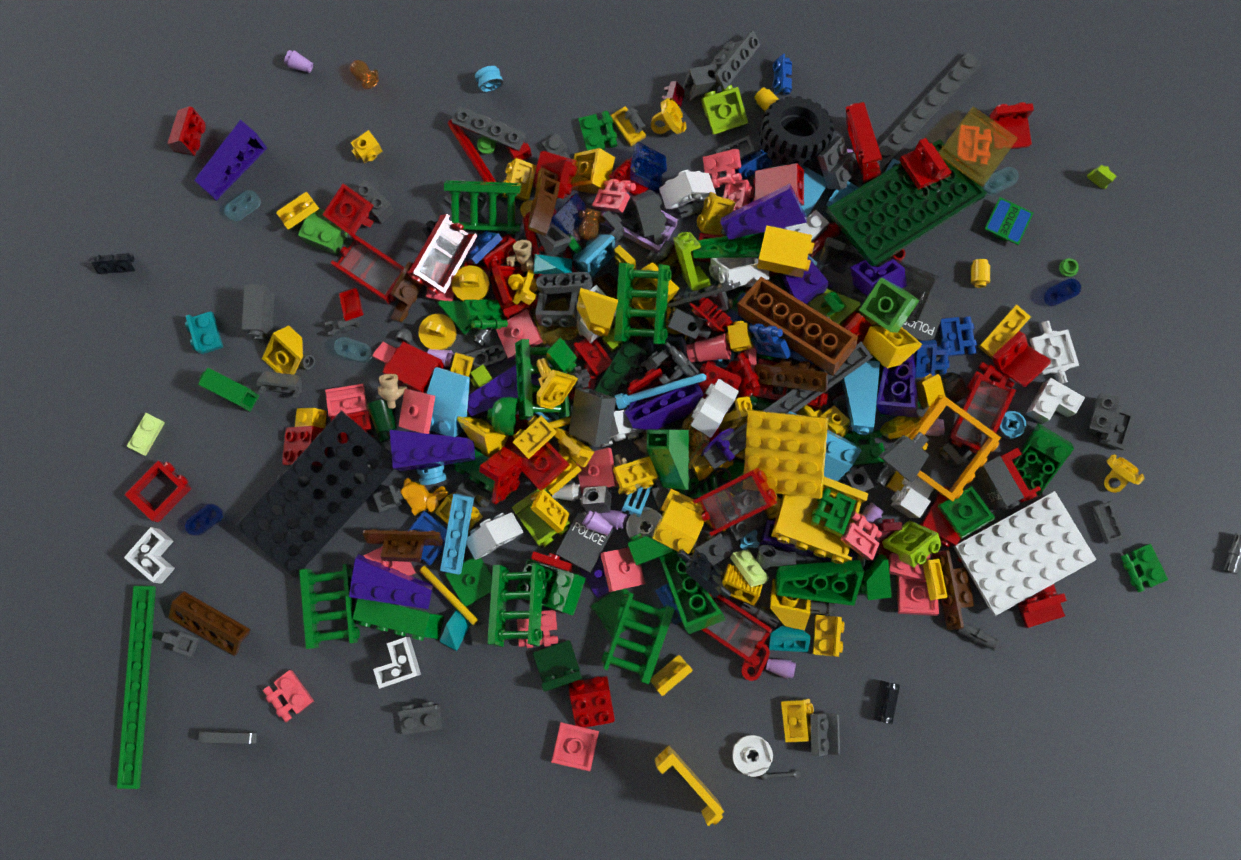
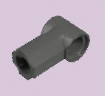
M762 545L758 551L756 561L766 571L771 567L796 565L797 557L796 552L776 550L771 545Z

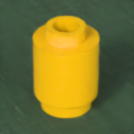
M765 87L759 90L754 97L756 103L765 112L772 103L779 100L770 89Z
M987 259L973 260L971 265V284L976 288H984L990 283V264H988Z

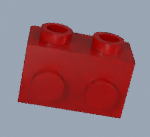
M509 234L502 237V240L481 259L490 272L493 267L506 262L507 257L515 255L513 245L516 243V240Z
M585 338L579 343L575 342L573 344L575 349L573 353L578 360L582 359L586 364L584 368L587 369L589 375L593 374L595 377H598L612 363L611 358L597 339L590 343Z

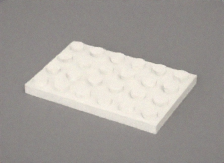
M1055 491L958 543L957 546H953L993 616L1002 613L1096 560Z

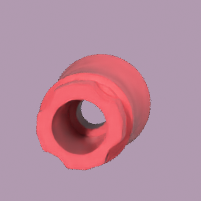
M726 333L688 344L687 355L689 361L704 362L731 359L730 344L727 343Z

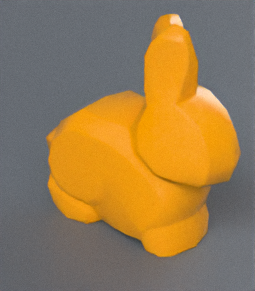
M409 478L404 480V487L400 490L404 499L407 500L412 508L411 511L414 515L426 509L430 513H434L439 507L440 500L448 495L444 486H440L434 493H429L425 485L413 482Z

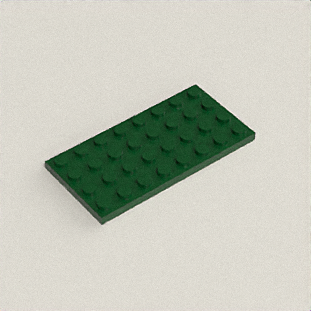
M941 139L932 144L952 172L949 177L918 190L902 164L899 163L827 207V214L872 267L884 262L987 195V192Z

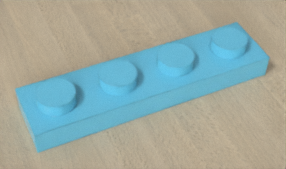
M457 493L453 494L440 571L458 575L462 572L474 497Z

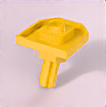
M542 358L537 360L536 363L541 375L538 379L541 388L536 394L537 404L540 407L553 409L563 403L578 378L556 370L551 371L547 359Z
M897 416L884 423L880 429L881 434L889 439L899 438L903 435L908 437L922 417ZM926 442L925 445L922 447L923 450H926V449H927V446H928V443H927V442Z

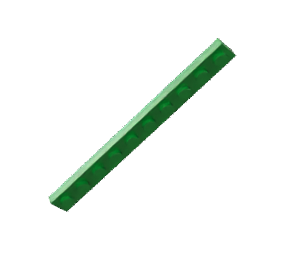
M156 586L133 587L117 789H138L141 783Z

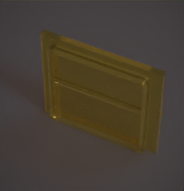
M973 106L938 153L945 161L983 187L1018 138Z

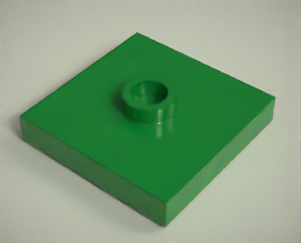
M972 486L963 490L962 495L954 501L948 499L938 505V509L960 539L995 519V516Z
M472 557L464 562L462 572L459 575L449 572L445 574L465 607L491 592L492 574L482 558L475 560Z

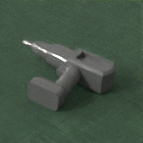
M668 342L665 343L669 353L672 355V359L677 365L674 367L676 371L669 378L665 374L657 377L663 384L677 381L683 374L687 377L700 374L681 351H678Z

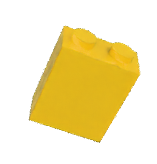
M766 226L757 268L803 278L804 271L808 272L811 260L807 259L808 254L812 255L814 243L811 242L812 235Z

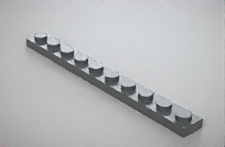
M967 52L878 146L882 156V160L877 161L880 172L980 67L982 63L972 54ZM860 169L856 172L857 176L854 179L848 180L859 188L868 183H863Z
M862 342L856 345L855 350L834 376L828 373V389L873 358ZM795 388L764 411L785 414L791 411L795 413L824 392ZM747 423L722 440L730 442L728 448L734 456L746 448ZM716 445L704 454V457L714 470L728 461Z

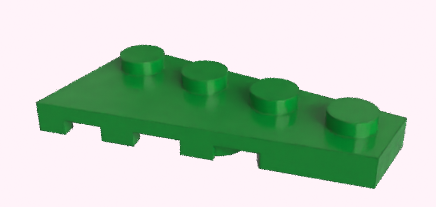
M765 232L734 239H728L727 236L697 240L701 248L691 252L693 258L759 257Z

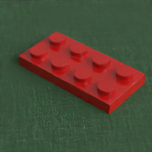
M519 414L516 415L514 435L520 429L525 431L529 427L527 424L529 421L527 419H519ZM513 436L508 437L504 446L523 458L522 472L540 491L545 489L570 466L549 442H546L529 459L513 443L515 440Z

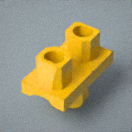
M531 269L528 270L526 277L514 274L508 279L509 286L516 290L512 301L515 304L523 301L530 305L535 300L536 294L534 292L538 287L536 279L533 278L534 271Z

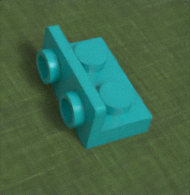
M212 311L194 317L190 314L186 315L187 322H185L187 331L191 333L192 339H190V344L193 350L200 354H205L224 348Z

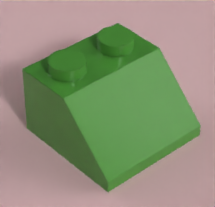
M318 209L305 219L298 236L304 243L338 256L348 233L323 216L324 210Z
M881 277L860 308V311L889 332L898 333L919 302V299Z

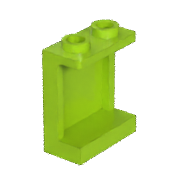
M691 232L678 234L677 237L673 238L683 279L692 291L711 286L709 278L700 266L694 267L691 251L701 248L700 243Z
M537 489L515 504L512 509L538 546L543 545L546 547L554 541L553 537L558 533L531 510L533 501L530 497L540 491ZM567 520L564 530L559 532L560 536L569 530L568 526L571 525L569 520Z

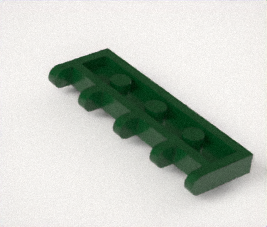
M624 341L595 391L615 398L614 395L621 384L626 387L629 386L630 383L625 381L624 378L630 368L636 371L639 370L640 367L634 364L638 355L641 353L647 356L648 352L631 341Z

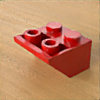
M189 106L177 111L167 145L174 152L195 156L200 148L201 135L205 132L206 125L205 121L193 107Z

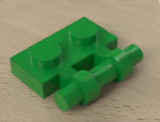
M609 111L602 112V120H598L596 114L578 118L587 151L597 148L605 151L604 143L608 142L611 148L618 146L616 141L618 137L613 130V119L610 117ZM605 127L607 134L602 136L600 128Z
M498 300L463 301L462 306L467 319L472 320V328L485 330L486 328L501 329L508 326L507 320H501L504 314Z
M873 429V432L867 435L850 431L849 434L843 436V438L855 443L861 449L853 466L885 462L879 457L885 451L883 442L875 443V438L882 436L880 430L874 431ZM866 439L867 444L859 445V440Z
M824 488L822 498L817 499L818 505L816 509H813L811 524L818 526L820 520L825 521L823 529L842 537L856 500L839 492L835 495V498L830 497L831 490ZM826 505L831 506L829 514L824 512Z
M1151 544L1131 551L1134 558L1132 560L1128 554L1120 556L1123 561L1122 566L1124 570H1127L1131 578L1130 583L1132 586H1135L1137 593L1145 590L1142 584L1144 581L1149 588L1168 580ZM1136 565L1141 573L1140 576H1138L1137 571L1134 567Z

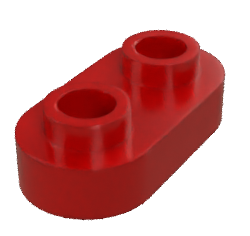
M763 644L761 647L763 654L761 656L756 655L751 664L744 660L741 674L745 679L754 681L760 677L770 656V650L766 644ZM749 667L754 668L753 674H748L747 669Z

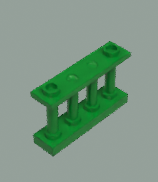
M446 180L444 183V191H449V194H451L452 223H460L464 226L463 229L497 230L506 231L507 234H516L517 231H520L521 224H515V196L522 191V183ZM461 191L468 192L470 195V222H459V194H461ZM479 192H487V195H489V223L478 222ZM498 193H506V196H508L507 223H496V196Z
M619 263L618 304L616 308L614 341L629 342L631 336L654 337V344H665L667 339L668 286L671 280L670 266L659 264L658 271L635 270L634 264ZM633 279H658L657 290L634 289ZM633 297L657 298L656 310L633 309L631 307ZM631 318H655V330L631 328Z
M521 339L515 343L519 419H528L533 416L534 412H558L559 419L567 418L571 413L568 395L563 403L553 409L540 407L532 402V394L537 393L541 385H533L531 383V375L540 374L537 366L530 364V356L546 355L550 348L531 347L529 339Z
M533 563L532 571L509 572V569L504 566L493 565L488 645L504 647L505 639H528L527 644L540 646L542 639L543 581L545 580L544 567ZM531 579V591H507L509 580ZM530 599L529 611H506V603L508 600ZM507 619H529L528 631H505V621Z
M342 564L343 571L323 574L312 573L311 569L299 570L306 649L319 648L321 641L349 638V643H358L357 639L360 638V629L356 627V620L353 619L355 611L354 598L349 597L353 574L351 565ZM344 579V591L321 594L314 592L313 585L316 582ZM346 598V610L320 614L316 612L315 604L317 602ZM347 618L348 630L327 633L317 632L319 621Z
M628 591V594L622 598L620 606L623 609L608 652L604 651L601 663H604L603 668L605 670H608L609 665L613 664L636 672L640 676L641 682L649 684L675 608L665 604L664 608L661 607L659 609L632 599L634 594ZM629 607L657 616L660 619L658 627L655 626L653 628L627 619ZM625 626L651 635V638H654L652 645L644 646L619 637L622 627ZM616 645L645 654V657H647L645 665H638L614 657L613 653Z

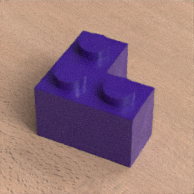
M894 259L879 267H872L866 260L850 267L853 285L867 297L881 277L900 288L907 286L905 268Z

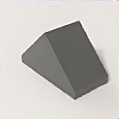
M554 224L549 226L546 236L537 233L547 256H553L565 251L571 242V238Z

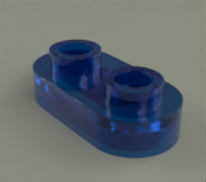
M1073 278L1058 283L1045 291L1043 295L1044 301L1049 306L1062 304L1079 295L1081 284ZM1067 287H1070L1072 292H1069ZM1050 295H1054L1055 300L1051 299Z
M214 504L206 505L186 521V531L194 536L204 534L221 521L223 517L222 509ZM213 511L216 512V516L214 518L211 517V513ZM199 523L200 528L196 530L195 525Z

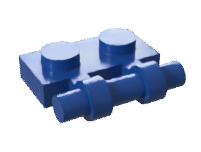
M485 231L482 235L479 234L464 261L467 260L469 263L477 264L502 240V237L498 233H490L488 231Z
M970 316L963 318L964 324H960L959 317L941 319L939 324L941 341L943 338H948L949 345L951 346V352L948 354V357L964 355V348H968L969 355L976 354L977 341L974 340V324L971 322ZM961 331L965 332L966 341H963Z
M763 324L749 325V332L754 334L751 340L758 354L784 359L790 357L791 351L785 339L778 338L783 334L782 329H778L776 326L764 327Z
M943 338L939 346H937L936 340L919 341L922 345L915 352L916 378L925 377L929 374L935 376V370H939V373L942 375L947 374V368H949L950 364L948 354L951 352L949 339ZM936 355H940L938 361H936Z

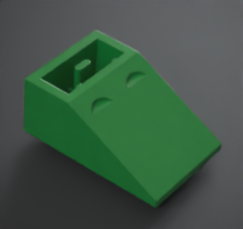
M1038 423L1020 450L1022 455L1016 457L1013 463L1028 489L1040 486L1041 490L1036 492L1040 496L1072 453L1074 447L1071 442Z
M647 430V451L663 488L688 490L689 430Z
M527 559L523 572L532 571L533 563L544 567L545 570L542 605L574 615L586 578ZM531 579L520 580L516 592L531 591Z

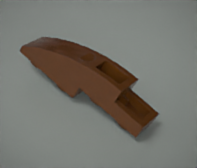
M542 167L538 172L535 198L531 203L528 229L546 236L555 209L560 182H558V174Z

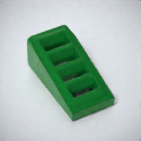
M713 475L707 480L711 482L712 491L718 488L716 475ZM698 478L689 479L688 493L692 491L691 484L695 483L696 487L704 479L701 481ZM707 481L703 484L704 492L701 493L699 487L696 490V494H691L689 497L695 499L711 492L708 491ZM678 489L679 493L685 495L683 489Z

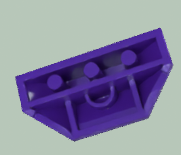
M698 383L631 402L625 414L633 428L657 430L689 415L702 398L703 392Z

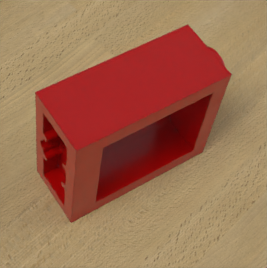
M157 461L125 494L151 521L160 522L192 489L188 485L189 481L181 474L178 476L174 472L175 467L167 461L165 463ZM162 471L178 487L156 509L140 492Z

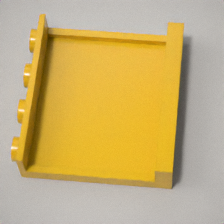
M824 477L823 489L828 488L831 490L830 497L835 498V495L839 492L856 500L853 511L859 514L861 503L867 501L868 493ZM783 494L771 536L777 538L778 542L794 544L799 550L813 551L815 556L829 557L832 559V562L837 564H843L852 560V557L848 556L850 547L841 541L842 537L823 529L825 521L820 520L818 526L811 524L813 509H816L818 505L817 498ZM826 505L824 512L829 514L831 506ZM850 518L848 523H854L853 519Z
M667 746L655 758L657 769L663 774L673 765L707 804L701 811L708 826L712 823L716 825L723 818L722 814L724 813L718 799L671 746Z

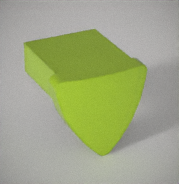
M1100 165L1097 169L1091 171L1087 178L1100 188L1106 189L1108 184L1116 178V175L1109 170L1108 166Z

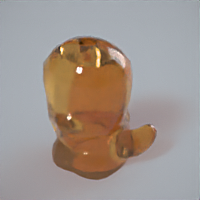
M355 60L351 63L350 72L357 81L362 82L364 89H371L379 81L378 70H369L368 65L362 60Z
M586 208L578 215L584 218L579 227V234L584 239L593 240L598 235L599 222L604 224L605 218L602 216V212Z

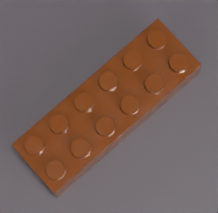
M763 277L757 280L738 303V315L753 325L763 324L764 327L776 326L778 329H782L783 334L778 338L785 339L790 349L833 376L856 348L858 336Z

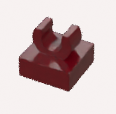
M671 81L669 86L664 87L667 96H662V99L670 98V100L672 99L681 107L685 90L677 81Z

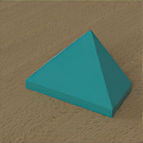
M534 255V274L572 273V259Z
M456 610L447 622L440 642L457 651L472 624Z
M783 624L771 633L769 650L808 652L810 635L803 630L786 627Z

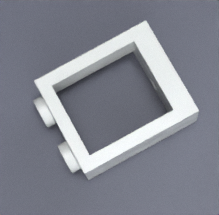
M759 257L710 258V275L720 283L733 280V283L740 281V286L755 283L760 277L769 280V271L757 268Z

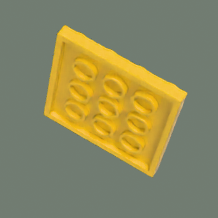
M749 410L744 474L759 467L767 477L766 482L769 488H772L775 493L821 499L828 418ZM753 477L743 481V489L759 491Z

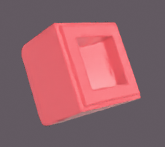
M382 342L372 356L374 359L386 364L393 357L396 348Z

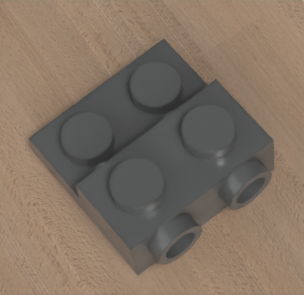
M836 136L817 157L828 189L842 190L847 187L848 180L854 179L857 176L856 172L859 170L855 153H848L843 136Z

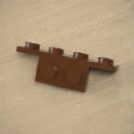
M428 255L419 271L428 276L435 266L437 257ZM407 262L390 295L399 300L390 319L400 323L408 316L411 305L416 301L421 287L424 286L423 283L418 284L411 279L412 276L407 273L413 265L412 262Z
M782 359L774 366L755 365V373L759 378V384L818 392L828 391V373L819 372L818 366L811 364L810 361L793 362L792 359Z
M377 529L363 531V536L368 544H383L380 556L382 561L421 562L424 545H443L441 534L436 531H383Z
M949 550L933 553V559L940 560L947 592V598L941 599L947 630L964 628L961 608L974 606L968 571L965 567L953 569Z

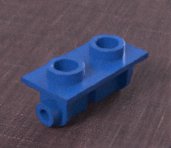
M782 54L773 63V88L775 95L783 92V95H789L792 91V78L786 77L792 75V62L790 58H785V54Z
M761 149L756 154L750 156L751 161L748 158L741 160V168L736 169L735 172H739L742 180L754 175L755 171L766 169L772 165V160L767 156L768 153Z
M669 583L655 590L664 607L667 604L675 608L671 619L673 625L681 622L682 619Z

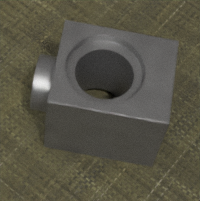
M854 466L847 471V475L843 476L846 484L863 492L874 487L864 467L858 469L857 466ZM855 475L861 478V485H856L853 482Z
M607 486L584 488L583 496L580 498L581 506L585 508L587 513L589 511L609 513L612 495Z

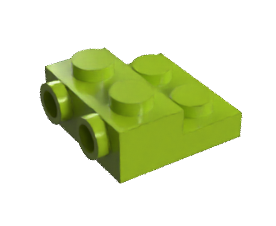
M730 85L715 94V91L705 93V98L701 99L712 135L748 123L738 87L733 88Z
M910 520L902 526V530L895 531L882 541L884 548L898 554L900 561L912 567L923 564L927 556L932 552L937 553L941 546L937 532Z

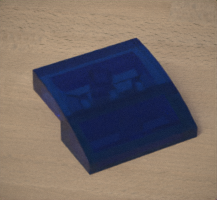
M638 141L632 155L630 179L659 193V188L663 186L662 174L667 171L666 156Z
M577 193L572 195L554 213L551 219L556 227L566 235L570 233L579 244L599 223V220Z

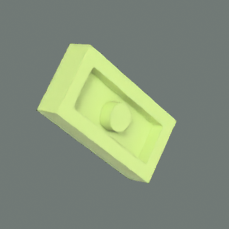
M145 413L127 447L146 456L165 422Z
M748 549L732 553L731 560L750 587L767 583L769 577Z

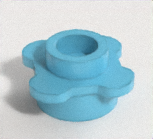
M756 530L740 538L741 549L746 550L750 547L757 548L759 546Z

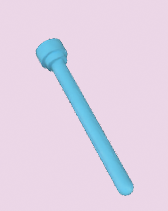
M703 373L630 395L620 393L615 395L616 404L619 410L624 409L631 402L705 381L706 375Z

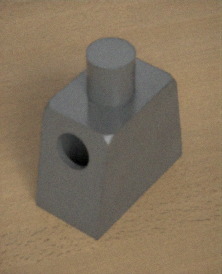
M716 65L689 69L682 86L688 102L705 97V93L717 92L720 85L715 77V73L718 71Z
M673 306L666 322L668 327L695 339L698 335L708 339L712 328L703 325L704 321L675 306ZM690 322L694 323L692 329L688 328Z
M921 432L913 440L903 435L882 452L879 457L912 483L929 456L922 449L929 439Z

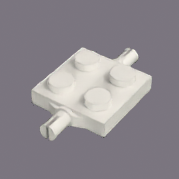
M1044 321L1041 323L1044 334L1030 339L1033 349L1051 359V364L1040 373V376L1049 373L1057 374L1061 384L1067 383L1065 371L1079 366L1069 330L1052 331L1050 321Z

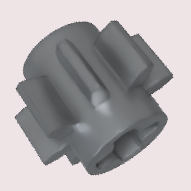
M581 366L575 367L569 373L578 378L573 388L583 389L589 387L588 382L591 377L587 369L581 370Z

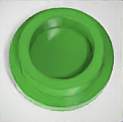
M481 137L477 142V147L481 153L490 154L495 150L496 144L493 140Z
M1064 259L1059 265V271L1065 277H1073L1079 270V265L1074 259Z

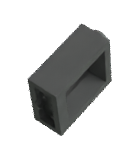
M563 280L560 282V285L565 286L569 281ZM539 292L535 313L538 325L545 327L576 326L578 318L576 307L579 292L542 294ZM547 295L571 296L569 311H544Z

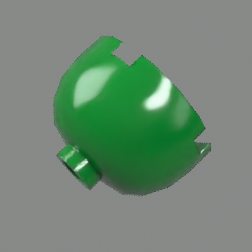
M502 397L494 403L493 409L489 408L488 420H491L492 427L496 432L506 436L514 435L518 398Z

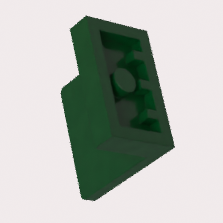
M570 640L533 653L544 692L583 678Z

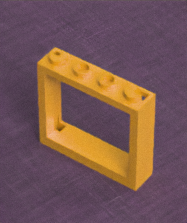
M938 395L908 435L911 440L919 432L925 435L946 406L989 437L949 491L921 470L917 474V477L947 499L954 501L962 495L964 486L974 479L976 470L986 463L988 454L998 447V441L1001 437L947 397Z

